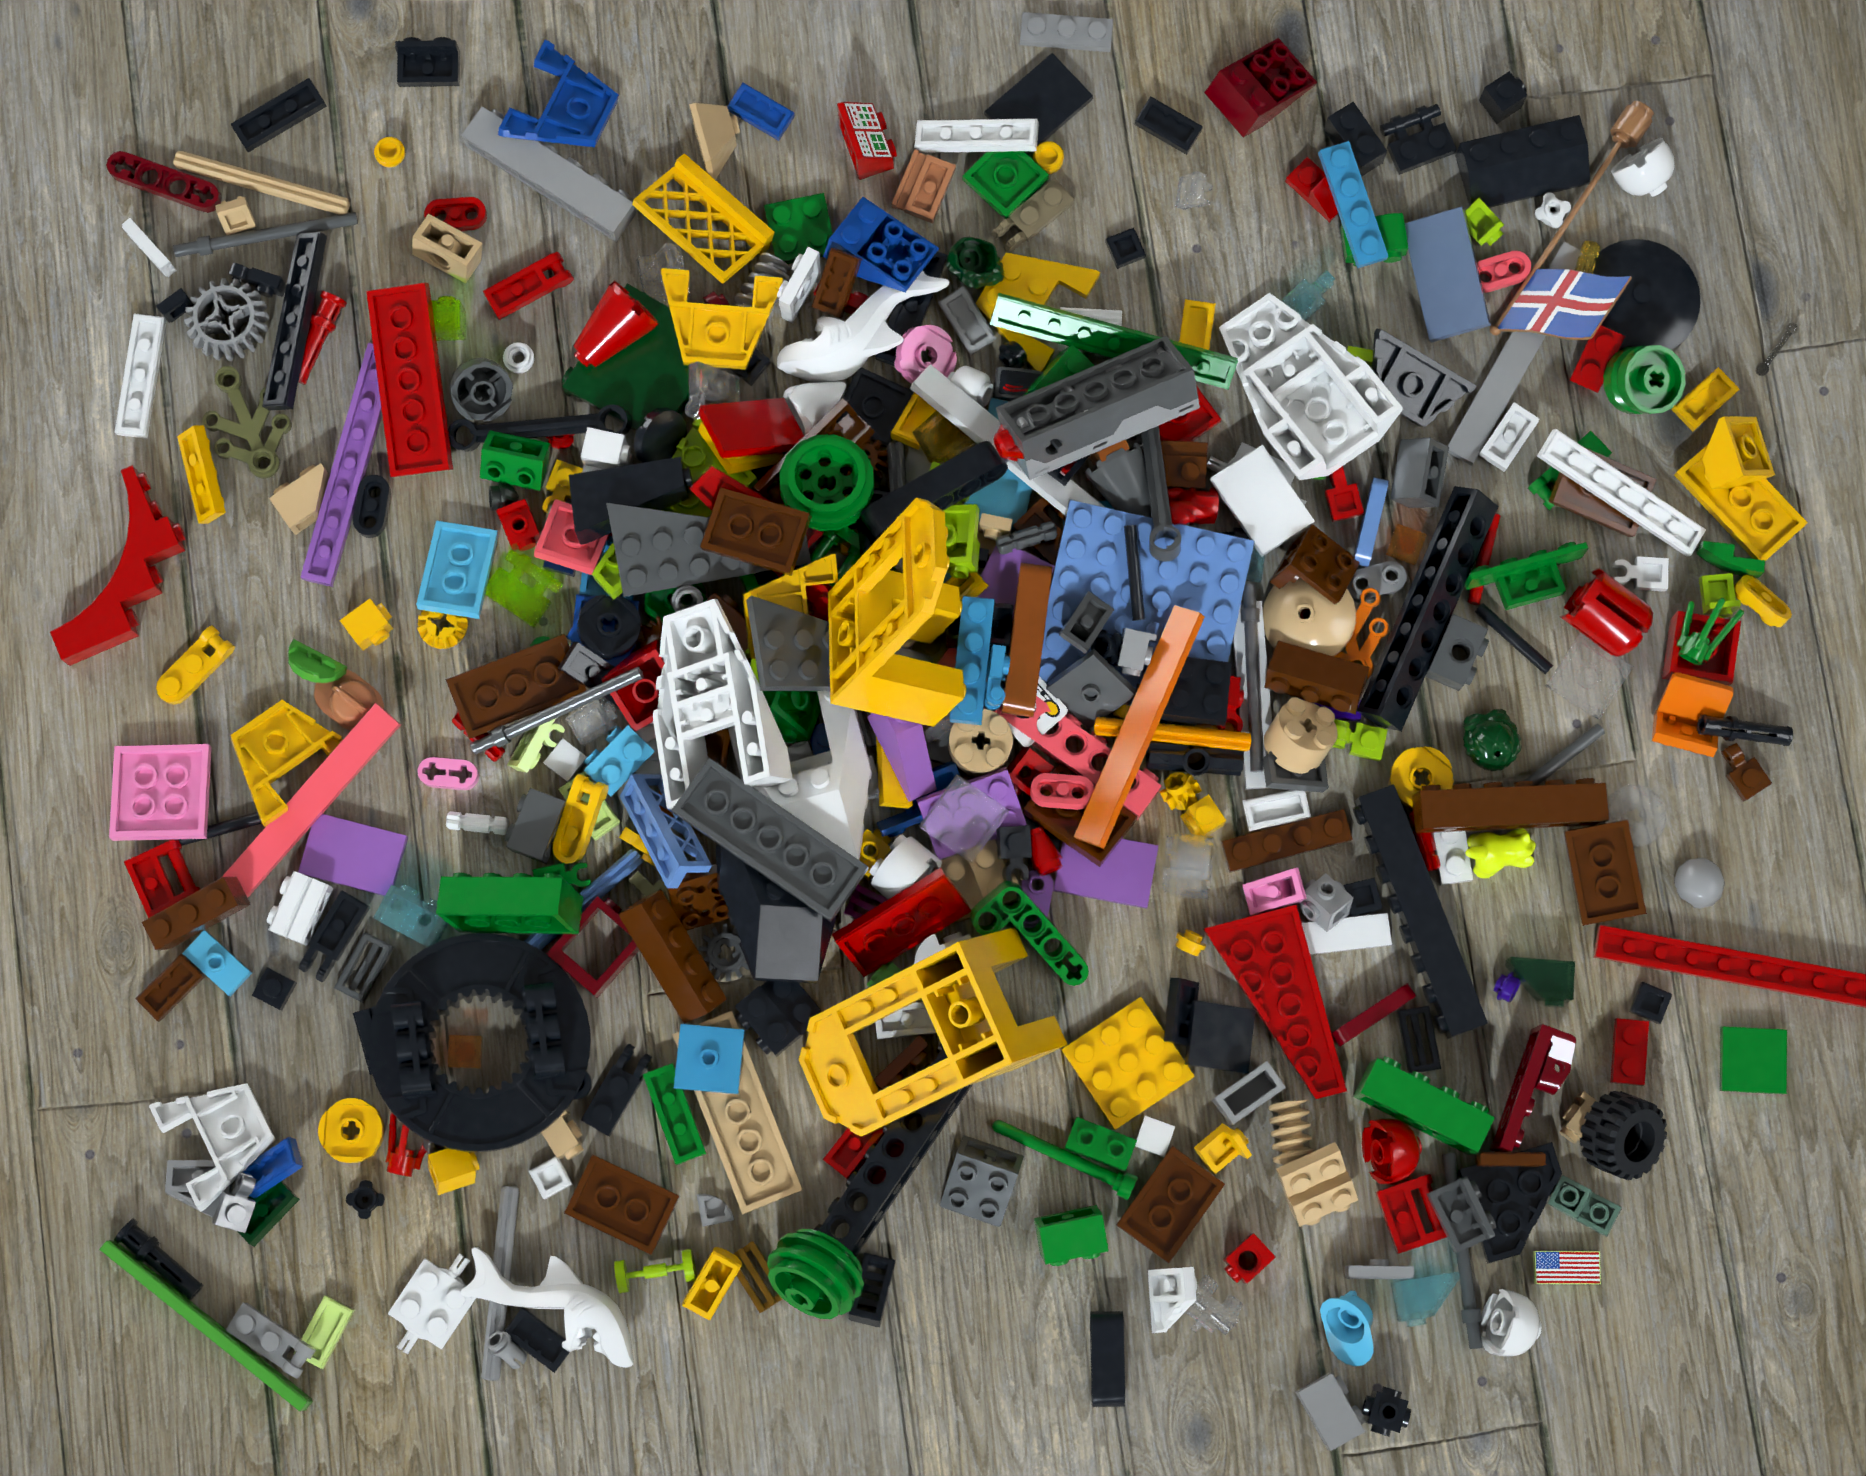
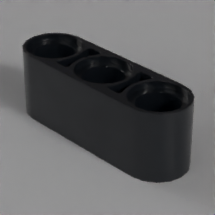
M1090 1311L1092 1407H1125L1123 1311Z

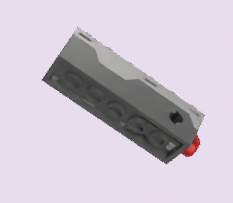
M1167 336L1154 340L996 407L1000 427L993 438L996 450L1001 458L1016 461L1029 480L1042 476L1200 408L1194 369Z

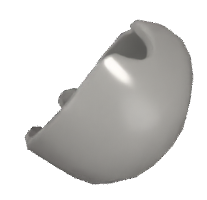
M1705 858L1685 861L1678 868L1674 879L1679 897L1690 903L1694 908L1699 909L1713 906L1721 898L1725 886L1721 869L1715 863Z

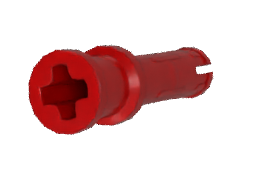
M326 291L321 292V302L315 315L311 316V326L308 331L298 383L303 385L307 383L309 374L315 365L328 334L336 329L335 322L341 308H345L347 305L345 300Z

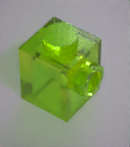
M453 296L438 297V300H431L436 340H466V310L461 300H456Z

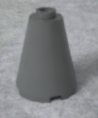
M1134 443V450L1132 451L1129 449L1125 451L1121 448L1107 455L1105 461H1097L1098 469L1094 472H1091L1090 468L1085 471L1084 474L1115 510L1152 518L1144 454L1139 443Z

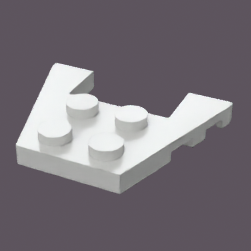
M247 1083L208 1091L207 1095L193 1098L184 1096L176 1098L174 1102L164 1104L156 1102L149 1105L157 1125L163 1133L193 1118L216 1167L186 1183L189 1193L200 1212L205 1210L237 1178L239 1172H243L276 1140Z

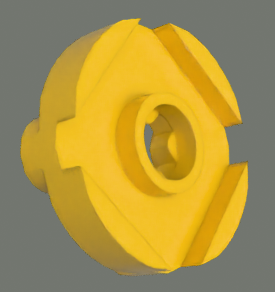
M1424 746L1407 749L1397 757L1391 767L1389 785L1394 784L1401 803L1412 809V796L1422 791V786H1426L1423 783L1420 786L1415 783L1416 777L1413 775L1415 771L1418 773L1426 771L1429 774L1427 776V780L1430 782L1428 785H1441V790L1452 789L1454 783L1450 761L1442 752L1432 747Z
M356 1098L342 1099L334 1103L322 1115L318 1126L319 1141L326 1152L335 1160L345 1163H359L374 1156L381 1146L384 1138V1122L378 1109L368 1102ZM354 1121L355 1126L360 1128V1133L355 1135L353 1140H349V1136L343 1134V1128L349 1127L350 1122Z

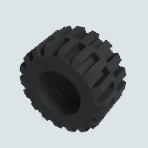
M1611 1091L1609 1095H1602L1599 1102L1595 1101L1593 1103L1590 1113H1586L1584 1118L1586 1121L1581 1126L1580 1132L1583 1133L1580 1138V1145L1583 1146L1581 1152L1587 1158L1586 1161L1595 1168L1621 1179H1638L1642 1177L1643 1172L1647 1174L1652 1169V1165L1656 1164L1660 1159L1658 1156L1660 1152H1663L1665 1147L1663 1143L1667 1139V1132L1664 1130L1667 1126L1666 1119L1662 1118L1663 1112L1655 1104L1626 1092Z

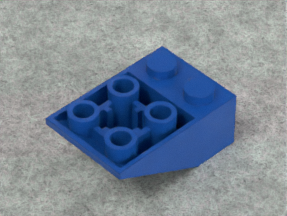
M862 197L829 238L823 257L828 259L831 248H836L862 258L856 277L906 293L939 248L865 197Z

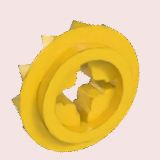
M423 610L418 615L417 629L423 641L429 646L437 649H447L457 645L464 638L468 628L467 617L446 614L447 622L454 626V628L443 627L438 635V627L431 619L441 620L445 614Z

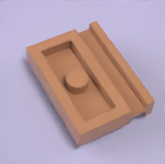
M914 150L892 201V208H898L903 210L904 213L933 224L955 173L956 165Z

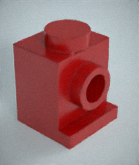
M526 499L496 510L513 551L517 549L519 551H526L537 545L536 542L540 538V532ZM522 521L525 523L521 530L514 529V524Z
M1022 746V750L1007 769L1016 794L1020 796L1024 791L1030 796L1033 779L1039 774L1050 773L1054 766L1030 747ZM1023 766H1028V775L1020 776L1019 772Z

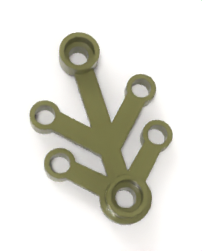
M224 366L216 372L215 383L221 391L228 393L240 424L221 417L216 411L206 412L202 422L209 431L221 430L247 440L252 450L249 451L236 447L230 440L221 438L214 444V451L220 458L228 459L231 457L245 462L256 477L262 479L270 478L277 473L280 467V459L276 451L283 434L291 430L292 422L285 414L275 415L271 421L273 429L265 445H263L260 434L270 413L269 410L262 407L266 387L260 392L261 400L252 418L239 389L242 384L241 375L235 368ZM227 378H235V382L233 385H225V381ZM211 417H217L218 421L215 425H208V420ZM279 420H286L287 424L284 428H277ZM223 444L229 445V450L226 453H220L219 451ZM262 460H270L267 468H260Z

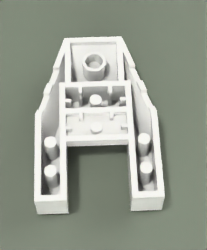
M711 599L664 616L659 657H663L665 664L662 667L661 676H658L656 681V690H659L658 708L653 710V722L667 809L672 810L708 760L704 735L735 726L744 784L768 788L793 780L788 748L763 691H760L759 682L718 599Z
M817 691L830 751L790 762L793 780L768 788L750 786L860 860L864 832V813L868 805L869 780L872 778L857 709L830 704V691ZM735 726L728 728L740 777L743 780Z

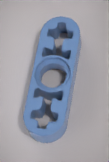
M1373 477L1354 552L1355 559L1360 562L1359 565L1365 567L1369 566L1389 483L1388 480Z

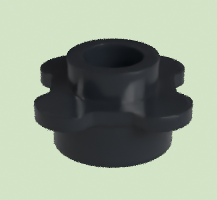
M1102 629L1091 645V650L1095 649L1109 664H1115L1119 659L1118 652L1122 644V636L1119 633L1108 634L1107 630Z
M369 1180L361 1181L359 1187L346 1196V1203L358 1211V1216L361 1219L370 1218L371 1212L377 1206H382L385 1202L384 1195L377 1193L373 1188L372 1182ZM365 1196L368 1197V1202L366 1203L362 1200Z

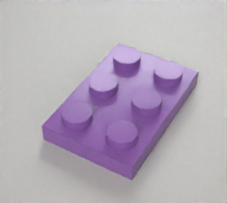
M1006 767L916 799L936 857L939 859L997 839L996 827L1027 825Z

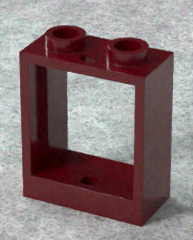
M597 896L581 914L579 933L597 912L601 910L629 934L618 915L622 909L610 898L603 901ZM563 934L548 951L547 955L597 999L640 951L634 940H632L596 981L563 952L578 934Z

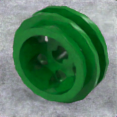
M835 434L812 436L799 442L786 455L780 469L781 498L785 506L811 514L812 518L808 526L809 528L818 531L840 530L854 524L860 518L861 512L870 505L874 495L873 467L866 452L852 440ZM820 462H831L826 467L819 464ZM843 467H846L852 473L845 476L840 471ZM805 470L811 473V477L807 480L800 478ZM846 489H852V490H853L852 493H851L849 496L844 497V495H843V491H844V490H846ZM811 493L813 500H809L803 494Z
M799 1229L793 1233H787L779 1239L777 1249L773 1250L768 1256V1279L771 1286L782 1299L807 1315L819 1319H832L838 1315H843L851 1311L855 1298L859 1297L863 1291V1269L859 1260L842 1243L825 1233L813 1229Z

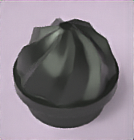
M498 482L496 486H489V505L491 511H496L515 503L519 499L518 493L509 484Z

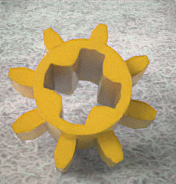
M1175 772L1163 781L1166 789H1162L1160 794L1164 802H1167L1170 810L1175 808L1187 810L1189 806L1198 801L1195 794L1200 793L1202 790L1198 781L1194 780L1192 775Z

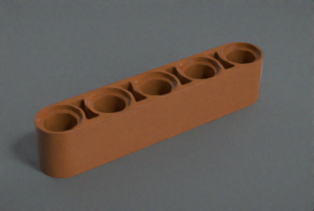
M1028 563L1020 564L1010 653L1008 655L1010 656V667L1005 679V699L1002 702L1001 711L1004 714L1026 717L1034 716L1052 576V567Z

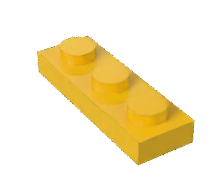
M193 425L178 435L177 438L198 524H209L226 513L205 427L204 425Z

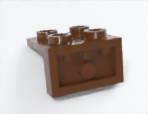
M1311 524L1291 542L1270 582L1278 589H1281L1289 581L1295 583L1300 577L1333 604H1337L1341 601L1360 562L1315 525Z

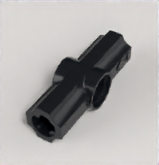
M1151 741L1145 755V766L1147 769L1184 771L1194 776L1204 773L1241 776L1244 765V751ZM1194 752L1202 753V757L1198 762H1187L1190 754Z

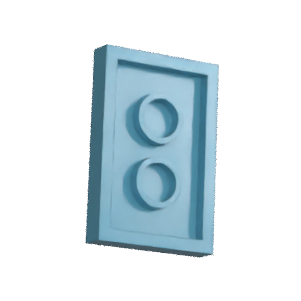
M436 521L416 603L417 609L480 619L498 541V530Z

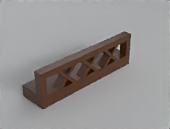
M842 398L799 442L815 435L835 434L852 440L861 447L875 432L857 415L849 403ZM846 412L847 415L839 423H836V420ZM799 442L753 486L762 496L776 504L785 506L780 491V469L786 455ZM820 462L819 464L826 467L831 462ZM805 470L800 478L807 480L811 477V473ZM775 480H778L777 484L769 492H767L766 489ZM804 493L803 495L809 498L812 494Z

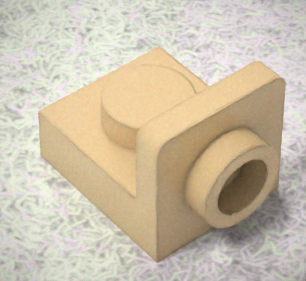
M982 513L977 537L980 548L989 549V555H991L996 546V538L1006 534L1010 536L1012 519Z

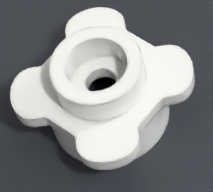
M1546 193L1543 196L1541 207L1535 210V217L1546 225L1559 228L1563 224L1564 215L1570 212L1571 205L1568 201L1557 199L1553 193ZM1554 208L1556 212L1552 213L1550 209Z

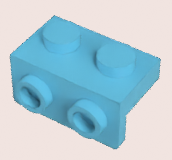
M629 725L623 730L617 726L605 739L610 744L602 752L596 748L583 761L587 765L583 771L595 783L601 782L608 785V795L610 797L655 752Z

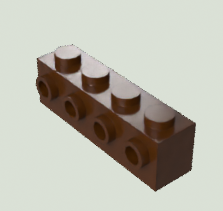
M662 890L638 900L618 914L684 1024L708 1014L727 999Z

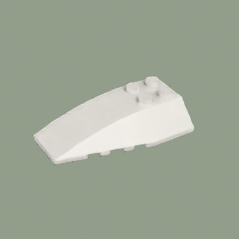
M1268 293L1219 327L1230 356L1238 358L1236 370L1263 435L1299 480L1329 476L1379 442L1403 410L1401 404L1364 360L1358 356H1353L1346 350V347L1328 338L1314 324L1310 325L1303 320L1300 314L1271 293Z

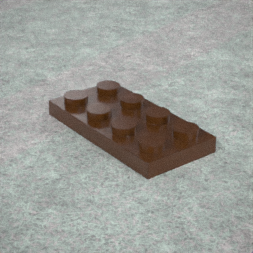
M565 634L445 679L469 739L547 709L586 691L584 685L558 669L559 664L570 649Z

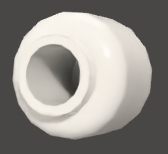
M962 366L956 372H951L947 377L982 407H985L991 400L994 387L991 384L989 375L969 366Z

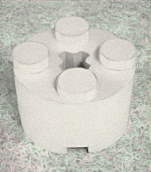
M902 834L891 845L890 849L892 851L885 860L880 858L870 869L869 873L874 876L871 886L884 897L890 899L929 875L934 867L939 869L942 861L913 837L906 838Z

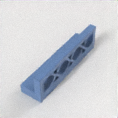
M631 774L620 798L666 888H678L686 873L709 872L712 864L691 825L674 813H672L674 818L661 811L659 807L660 805L667 809L662 774ZM648 785H657L662 795L650 789ZM671 828L683 834L686 841L673 834ZM683 851L695 857L697 861H688Z

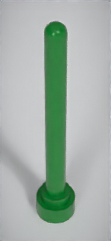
M995 1120L992 1124V1129L995 1132L1113 1186L1112 1190L1117 1192V1196L1126 1200L1129 1199L1138 1176L1126 1172V1174L1121 1172L1116 1174L1004 1121Z

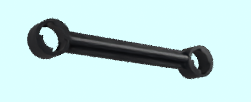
M607 405L596 414L481 425L466 419H458L449 426L448 432L452 447L470 452L485 442L489 430L528 439L586 433L587 427L626 435L631 429L632 417L623 407ZM611 411H616L621 416V419H624L622 428L617 432L605 426L606 416ZM463 425L470 429L471 434H474L472 442L465 447L463 444L457 443L456 432Z

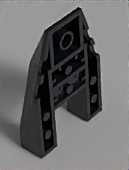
M715 842L718 891L724 897L729 910L727 913L731 924L735 925L741 940L739 945L753 980L816 984L819 980L837 914L832 921H829Z

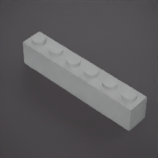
M483 106L480 108L461 135L466 147L613 241H618L637 213L636 208L632 205L633 198L621 189L617 192L608 187V182L596 173H593L592 176L582 170L583 166L571 157H568L567 160L557 154V149L548 142L539 143L534 140L499 136V127L505 116L495 109H492L490 112Z

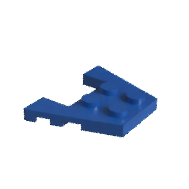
M544 40L534 59V67L558 76L561 79L540 119L509 107L499 127L498 135L516 139L595 147L618 102L619 94L590 72L586 74L574 65L575 61L567 54L565 56L561 55L554 49V44Z

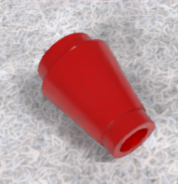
M1038 827L1031 830V862L1033 870L1037 871L1041 877L1061 869L1063 865L1060 860L1063 857L1043 828Z

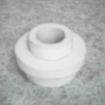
M513 343L505 349L503 362L509 371L524 373L532 367L534 353L525 343ZM518 354L525 357L521 363L514 362V357Z

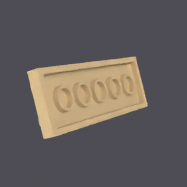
M732 1010L697 1024L700 1026L739 1029ZM679 1032L672 1034L677 1045V1048L679 1042ZM744 1041L739 1095L695 1091L743 1215L803 1191Z

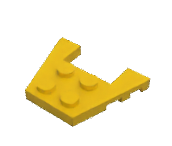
M1006 252L1000 261L1003 264L1004 270L1003 281L994 286H985L975 304L984 318L990 323L998 293L1046 305L1055 288L1060 284L1087 299L1101 272ZM993 326L1008 342L1015 341L1021 345L1026 352L1027 362L1032 367V370L1042 372L1045 370L1055 349L1029 335Z
M661 268V275L683 364L746 370L776 302L777 293L783 283V278L755 276L752 307L688 302L690 271Z
M828 554L794 570L792 576L785 574L743 594L749 658L755 659L746 600L752 595L808 614L806 586L838 582L836 554Z
M280 700L231 734L233 747L264 827L288 811V806L270 784L320 749L329 756L343 740L342 736L316 723L315 719L284 700Z

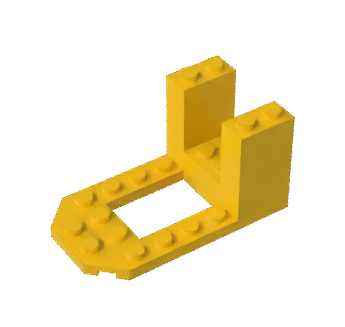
M916 497L828 592L830 704L934 727L964 699L966 685L963 683V670L894 654L900 650L908 639L931 644L940 634L944 633L945 629L955 619L959 618L962 612L959 587L943 583L950 562L946 549L948 527L945 526V512L928 500ZM903 557V573L890 570Z
M1016 928L959 941L811 1017L806 1030L809 1032L805 1047L801 1048L798 1060L823 1118L834 1124L840 1123L850 1128L851 1132L864 1136L968 1085L1016 1070L1068 1045L1055 1015L1021 1026H1017L994 973L1028 957ZM922 999L948 1058L878 1091L854 1033Z

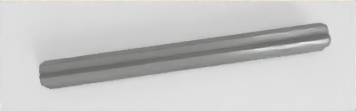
M502 1186L493 1262L502 1277L510 1282L519 1188L515 1186ZM489 1301L481 1377L484 1380L497 1381L500 1378L502 1358L493 1356L489 1352L487 1342L493 1333L505 1331L507 1305Z

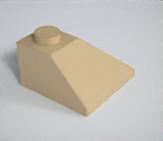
M689 104L706 172L716 180L737 145L735 134L740 133L736 115L730 116L728 107L723 105Z

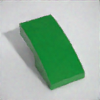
M1703 541L1696 548L1698 556L1723 571L1738 576L1751 575L1756 579L1764 573L1765 560L1734 557L1735 544Z

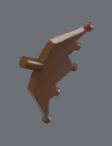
M660 616L656 617L657 623L652 620L649 622L652 627L640 623L645 639H638L641 648L656 639L661 644L663 624Z

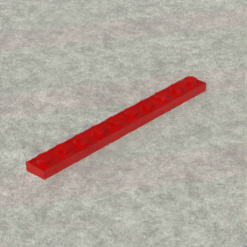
M1603 925L1598 926L1593 958L1866 1008V974Z

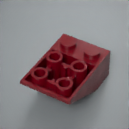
M1277 38L1221 69L1204 93L1244 138L1267 124L1313 88L1317 81L1284 43Z

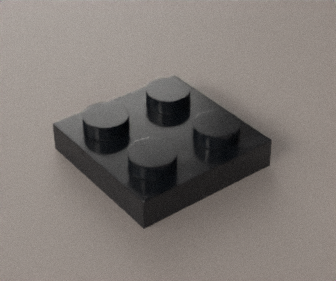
M1187 657L1162 714V718L1225 726L1231 663Z

